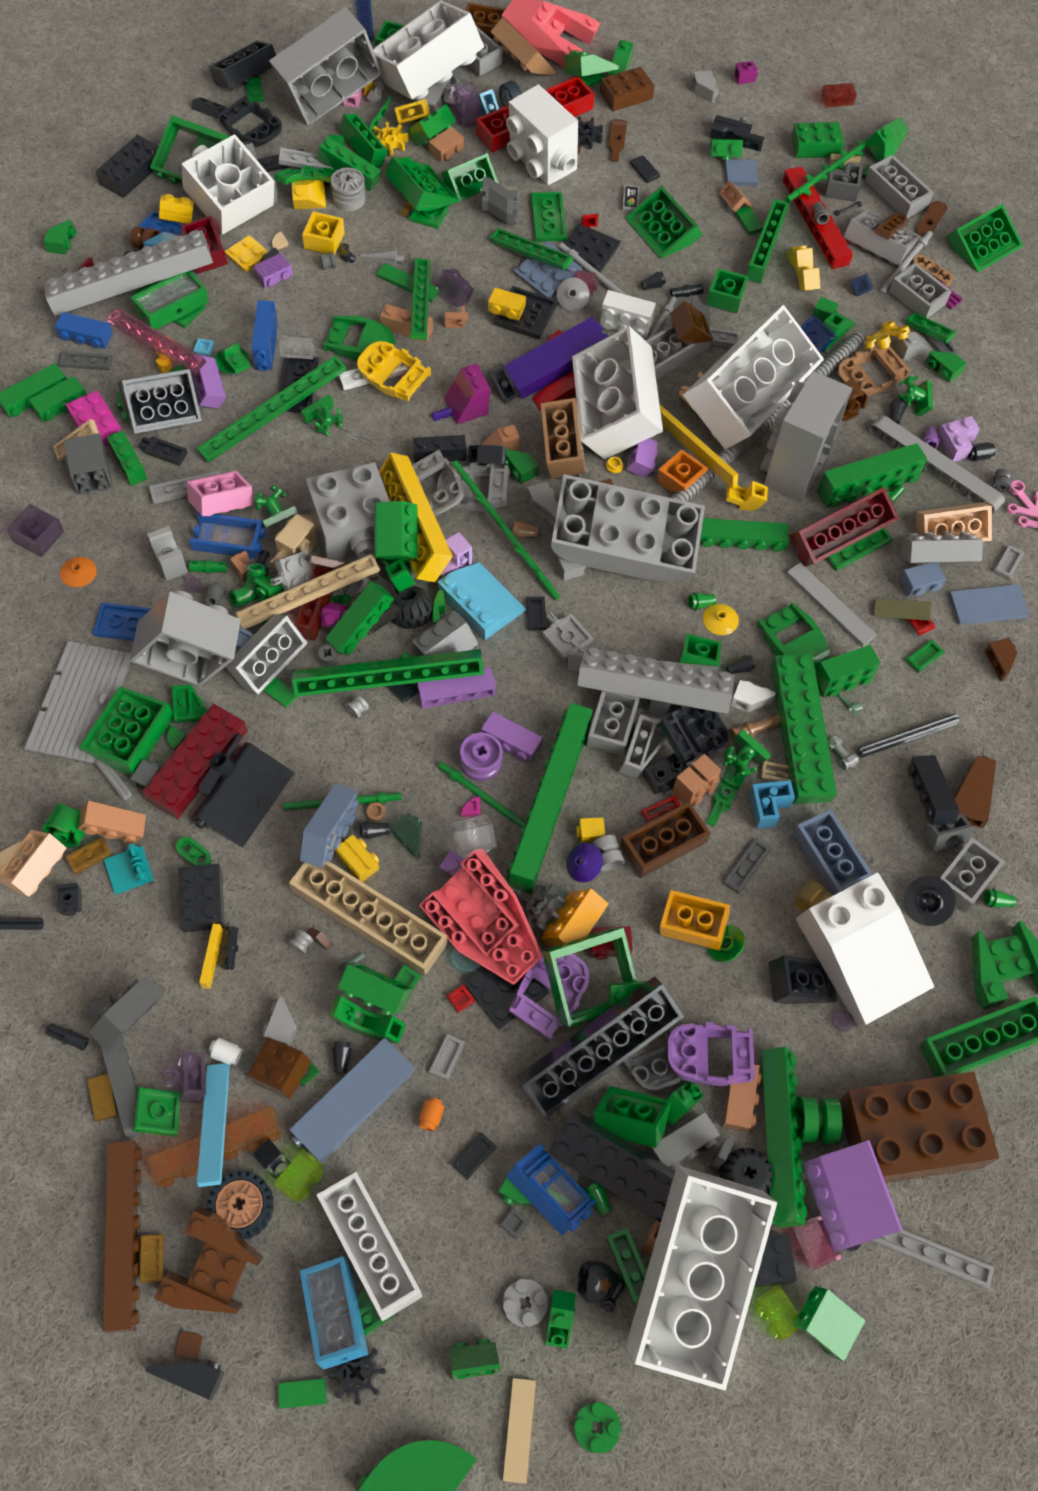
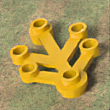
M887 321L881 324L882 328L880 331L866 337L864 345L868 349L874 347L875 342H877V346L880 349L888 348L891 343L890 336H898V340L908 337L910 332L909 326H897L894 321Z

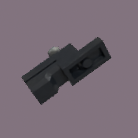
M716 115L711 128L710 138L743 140V148L761 152L764 141L763 136L751 133L752 125L747 124V117L742 116L739 120Z

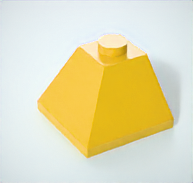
M300 180L292 182L294 209L326 208L324 181Z

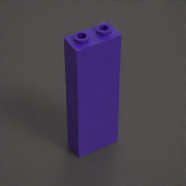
M590 317L505 365L521 399L528 397L574 371L572 356L608 338L607 333L603 334L599 321L596 322L593 317Z

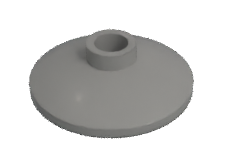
M568 278L559 285L557 300L562 308L568 311H578L587 304L589 289L581 279ZM575 291L576 295L572 297L570 292Z

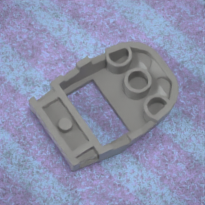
M440 450L412 465L419 482L444 467L453 481L426 497L435 516L454 507L463 499L464 491L458 473L447 458H443Z
M470 463V466L463 467L466 473H469V477L473 482L474 477H490L488 502L493 508L507 506L508 478L510 474L508 465H505L504 468H495V464L483 466L478 465V463ZM446 469L442 471L438 478L437 491L453 482ZM458 474L464 491V497L452 508L478 512L486 511L481 503L472 502L473 492L464 480H461Z

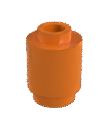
M430 1097L429 1100H424L418 1118V1127L431 1132L435 1131V1128L439 1126L445 1108L441 1100Z

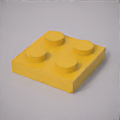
M249 235L224 252L230 260L246 273L254 265L259 264L263 255L268 251Z

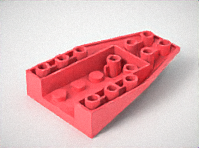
M477 849L461 863L463 867L440 890L432 892L419 906L441 932L448 936V940L460 953L514 985L543 955L516 894L483 849Z

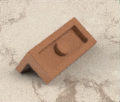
M730 180L719 192L735 212L744 202L751 208L753 206L744 193Z

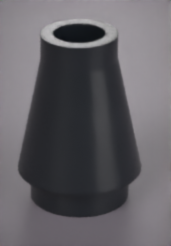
M656 271L641 281L644 291L663 287L666 284L662 271Z
M893 399L890 403V419L898 425L907 407L903 399Z
M743 655L726 665V668L730 674L751 672L752 669H755V664L751 655Z
M367 820L360 823L361 838L369 840L389 835V823Z
M334 1042V1046L331 1047L334 1073H347L352 1052L350 1042Z

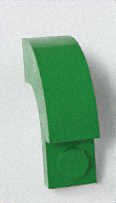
M342 996L335 997L328 1014L338 1021L337 1024L350 1031L379 1041L385 1038L389 1043L399 1044L406 1026L404 1022L393 1015H382L367 1011Z

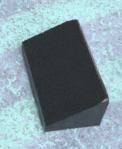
M202 97L194 98L192 101V110L217 119L218 114L227 108L224 105Z

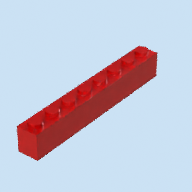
M802 166L784 171L782 181L789 194L807 182L805 178L807 172L804 171ZM813 185L809 188L811 191L810 196L802 193L793 201L831 268L836 269L848 266L853 258V252L849 249L845 238H843L839 228L834 223L833 217L830 215L829 221L823 225L816 223L814 220L813 205L816 202H821L826 209L827 207L823 204L820 195Z

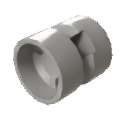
M615 835L600 837L592 843L602 854L603 864L601 871L619 868L625 863L622 852L618 850L619 844Z

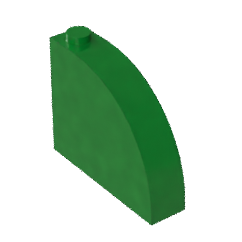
M435 1440L413 1442L387 1455L370 1475L365 1473L357 1484L360 1488L358 1491H455L477 1459L464 1449L447 1442Z

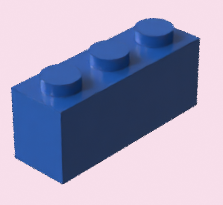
M62 312L55 325L57 335L62 340H72L78 344L91 345L94 348L100 347L105 349L113 335L110 323Z

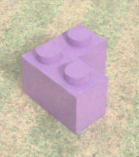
M972 416L941 425L938 437L942 447L952 461L955 462L968 457L973 447L970 442L975 440L980 428Z
M460 532L446 539L453 557L438 577L439 580L452 571L472 565V546Z

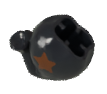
M591 1260L585 1262L580 1266L578 1273L577 1291L579 1295L587 1302L594 1304L600 1302V1306L606 1312H614L616 1300L624 1290L622 1278L611 1267L601 1261Z

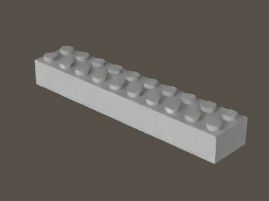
M195 230L187 235L177 236L173 240L161 241L158 245L146 246L140 251H132L125 256L114 257L110 261L99 262L92 267H84L77 272L66 273L59 278H51L45 282L46 300L54 316L62 314V312H68L211 264L213 261L203 231Z

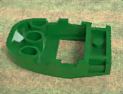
M334 316L326 341L323 343V351L330 350L340 357L344 356L353 361H358L359 356L372 343L383 341L395 345V339L388 327L374 320L361 316ZM350 325L364 326L357 347L343 345Z
M793 602L782 610L758 621L757 627L762 629L764 633L763 638L769 644L775 656L812 654L815 671H817L820 662L829 659V645L813 618ZM801 620L810 627V632L786 645H783L775 635Z

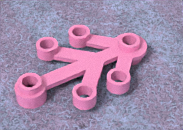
M1019 480L1013 481L1010 493L1017 496L1026 508L1012 503L1009 504L1007 512L1012 515L1018 513L1036 518L1037 521L1021 516L1017 524L1020 527L1029 526L1038 529V491L1034 496L1036 499L1034 505L1023 492L1025 484Z

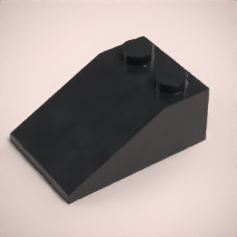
M783 955L768 962L773 1002L783 1004L837 1002L835 987L819 960Z

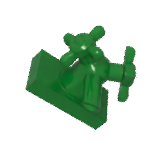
M909 375L904 381L899 382V386L906 384L908 387L907 392L900 393L897 398L906 400L908 407L914 400L915 414L922 416L933 409L932 382L926 380L916 386L913 381L919 379V376L912 377Z
M329 394L301 411L302 421L306 425L315 419L319 421L314 422V425L318 427L315 430L316 433L325 434L329 437L331 434L327 430L335 422H338L339 427L343 428V417L340 408H336L337 415L332 416L330 414V410L334 408L333 398Z
M275 485L269 488L273 491L271 496L261 498L262 492H258L255 495V509L259 510L261 505H265L270 514V518L262 521L263 528L297 513L295 506L286 510L282 509L277 499L279 496L284 498L287 494Z
M742 729L732 738L741 747L737 754H733L734 746L725 749L723 766L726 767L728 763L731 764L734 761L741 768V772L735 774L736 778L749 776L757 770V767L749 769L747 763L754 758L761 764L767 761L771 754Z

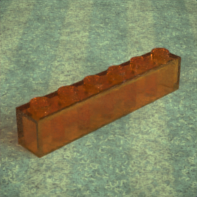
M273 1106L226 1125L223 1159L226 1161L238 1157V1153L244 1150L247 1152L254 1151L259 1148L258 1144L265 1142L268 1138L272 1142L280 1139L279 1135H282L283 1131ZM201 1136L146 1158L154 1183L158 1187L166 1188L175 1183L174 1180L180 1177L187 1179L196 1175L199 1165Z

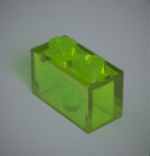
M302 1148L274 1183V1186L295 1204L299 1200L303 1202L310 1193L309 1187L312 1183L315 1182L317 1184L323 1177L324 1166Z
M779 1284L753 1301L756 1305L754 1306L756 1314L760 1319L764 1318L769 1325L767 1330L774 1340L778 1339L779 1342H782L799 1330L794 1327L798 1312Z

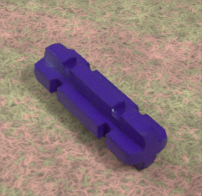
M448 407L441 409L440 412H432L431 416L434 421L453 416L451 412L453 408Z

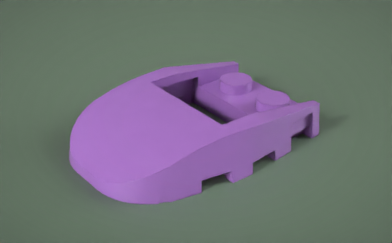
M573 953L556 959L569 1014L579 1006V1000L589 983V970L586 964ZM542 957L521 981L508 1012L545 1036L546 1039H551L556 1029L563 1026L560 1024L558 1016L556 1018L523 995L533 978L551 990Z
M706 1022L705 1025H695L692 1023L678 1026L671 1032L668 1039V1061L670 1067L678 1077L701 1084L724 1086L751 1082L755 1078L753 1029L748 1028V1032L736 1030V1026L715 1025L714 1022ZM707 1038H731L732 1075L728 1077L708 1075Z

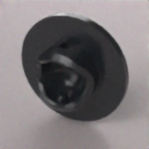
M923 876L914 880L906 889L904 906L908 915L917 923L925 926H937L946 922L953 914L956 906V897L951 886L943 879L935 876Z

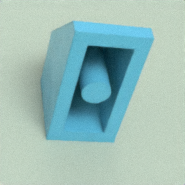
M493 89L473 97L476 108L482 116L499 109Z

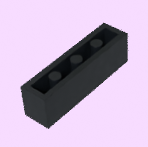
M936 756L912 757L911 764L908 765V774L913 778L914 788L918 790L920 802L924 804L927 818H930L932 825L955 824L959 808Z

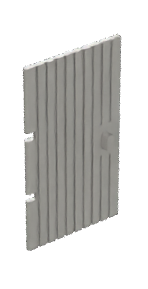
M67 641L56 668V672H60L61 675H53L41 705L42 708L47 710L46 712H38L24 749L93 763L95 757L80 750L79 746L119 686L122 687L131 663V653Z

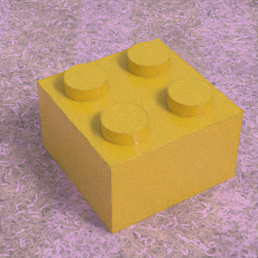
M312 212L302 234L304 249L325 254L333 251L335 256L345 233L343 218Z

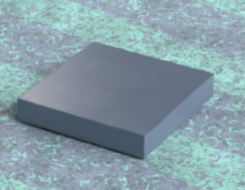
M725 160L727 183L730 180L735 186H758L756 160Z

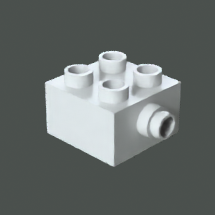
M539 84L509 101V118L506 119V125L510 132V142L507 144V150L512 159L515 161L521 159L526 164L530 176L534 179L540 177L547 185L577 169L578 120Z
M235 134L209 149L205 145L198 146L193 151L192 158L182 163L183 189L206 217L212 216L215 227L221 235L274 205V180Z

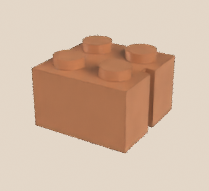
M705 754L692 764L696 772L688 767L676 778L672 793L683 804L690 802L691 805L697 806L703 800L702 796L706 793L710 795L717 787L716 783L720 779L721 769Z

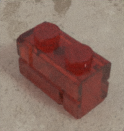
M853 83L824 85L821 93L825 108L854 106L857 96Z

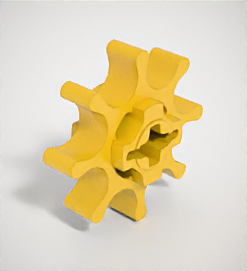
M385 122V128L383 129L374 127V135L390 151V156H393V149L395 148L405 151L404 142H408L409 138L408 133L402 134L401 124L396 128H390L389 122Z

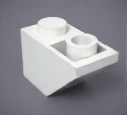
M740 680L731 706L751 712L772 704L776 692L765 687L756 686L749 681Z

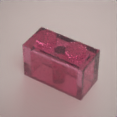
M821 1216L805 1221L804 1226L792 1227L794 1239L799 1246L801 1245L804 1252V1261L808 1267H811L812 1271L842 1259L839 1251H833Z

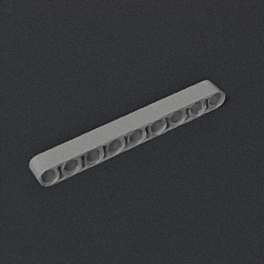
M881 415L869 427L870 433L875 434L884 443L890 444V447L895 450L918 443L927 457L924 470L930 471L934 477L940 481L943 480L947 483L946 485L961 492V495L968 500L971 499L975 503L983 502L991 505L992 514L1004 503L1005 498L1000 492L890 418Z

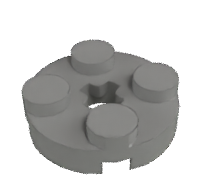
M519 1279L512 1283L505 1291L503 1310L507 1319L515 1326L521 1328L532 1327L538 1324L547 1312L548 1297L542 1286L530 1279ZM528 1297L530 1298L529 1303L532 1306L530 1309L526 1307L523 1310L520 1308L521 1303L519 1300L520 1298L525 1299Z

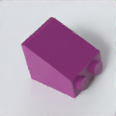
M477 363L460 369L444 397L447 406L453 408L451 412L456 424L489 415L490 387Z

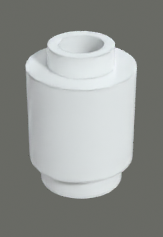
M218 1038L217 1041H212L209 1052L211 1053V1058L228 1065H236L241 1057L242 1049L238 1048L237 1044Z

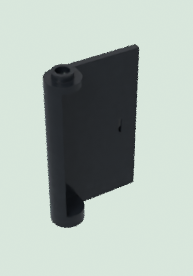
M248 742L243 744L232 760L235 764L233 773L227 777L219 778L212 791L205 797L192 816L193 824L198 828L211 827L242 848L295 773Z

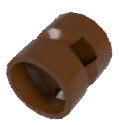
M135 226L131 230L130 242L134 248L143 249L144 242L159 235L160 232L156 229Z

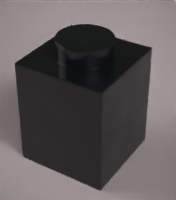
M269 1138L252 1154L274 1179H277L292 1164Z

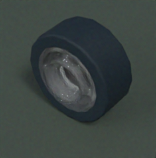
M510 80L499 86V98L504 107L509 105V101L522 94L520 87L515 81Z

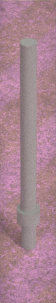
M928 231L917 241L914 249L881 287L879 293L884 295L891 287L893 279L904 271L921 249L925 248L928 240L933 235L932 231Z
M564 243L559 245V249L573 256L575 262L611 291L625 294L583 260L574 249L571 250Z
M671 297L668 304L662 309L663 313L647 340L658 334L668 315H670L669 313L673 311L677 301L676 297Z

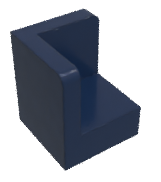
M867 272L851 281L857 297L874 288Z

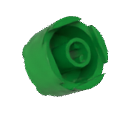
M57 803L47 817L41 831L50 833L65 847L73 848L74 845L78 847L86 834L84 831L78 830L81 809L74 810L63 803Z

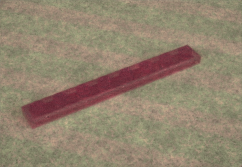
M117 308L107 318L108 322L185 369H190V372L194 374L206 364V360L202 356L120 308Z

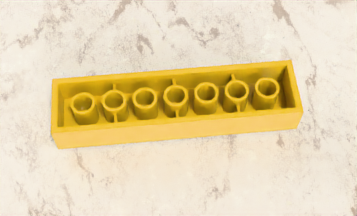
M390 452L379 470L389 501H404L417 504L418 558L409 562L417 579L435 582L453 557L409 457Z

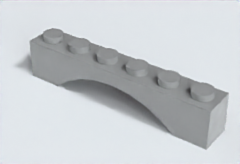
M548 482L529 486L527 488V499L532 510L546 518L554 527L558 502L555 500L553 488H550ZM560 556L558 558L557 567L563 581L584 575L585 565L569 562Z

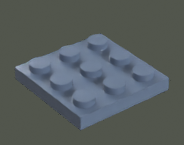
M549 241L544 244L547 247L560 251ZM527 258L514 270V274L539 294L552 298L557 294L559 285L568 278H576L582 272V267L573 261L565 271Z

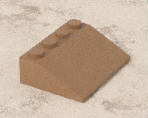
M502 17L491 30V33L495 36L493 39L499 45L502 43V48L507 53L511 52L510 56L516 62L519 60L521 62L519 65L525 71L528 69L531 73L556 74V71L542 55Z

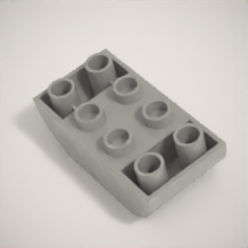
M563 474L551 548L561 558L575 564L585 565L586 567L652 581L684 580L695 574L705 506Z

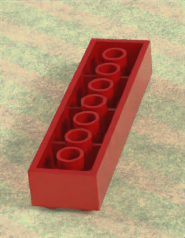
M579 76L545 89L574 117L588 112L594 107L595 94ZM509 105L476 119V135L492 153L506 147L510 142V132L506 125V119L509 118Z

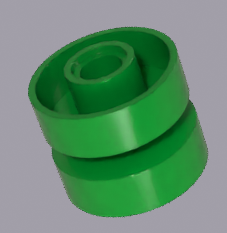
M799 1096L798 1116L804 1122V1125L799 1129V1137L802 1143L815 1144L819 1135L822 1144H839L842 1132V1113L838 1098L822 1097L818 1105L815 1097Z

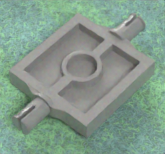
M306 550L276 560L278 577L270 579V582H273L271 585L281 584L285 592L315 579L313 570L320 568V565L308 562Z
M552 612L546 616L552 625L542 632V636L564 661L568 660L569 651L584 653L585 648L594 643V638L572 613L559 620Z

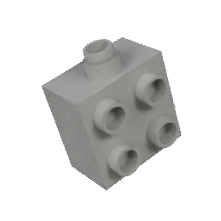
M376 463L305 478L307 504L326 558L338 559L355 554L359 559L370 554L374 556V503L390 502Z
M169 591L138 621L130 662L190 684L202 686L234 660L241 619L229 615L227 609L222 606H206L193 601V597L187 592Z

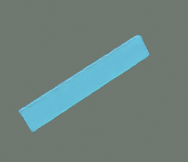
M226 1063L207 1065L197 1176L199 1187L221 1185L230 1073V1066Z

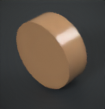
M374 802L366 808V816L370 821L379 822L386 815L385 807L381 803Z

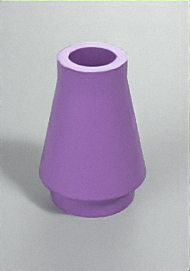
M928 426L923 441L937 449L940 440L936 427Z

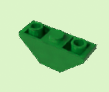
M834 312L823 322L812 344L826 352L852 329L856 322L840 313Z

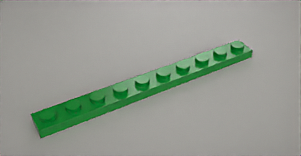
M335 355L197 447V451L207 463L211 462L345 372L346 366Z

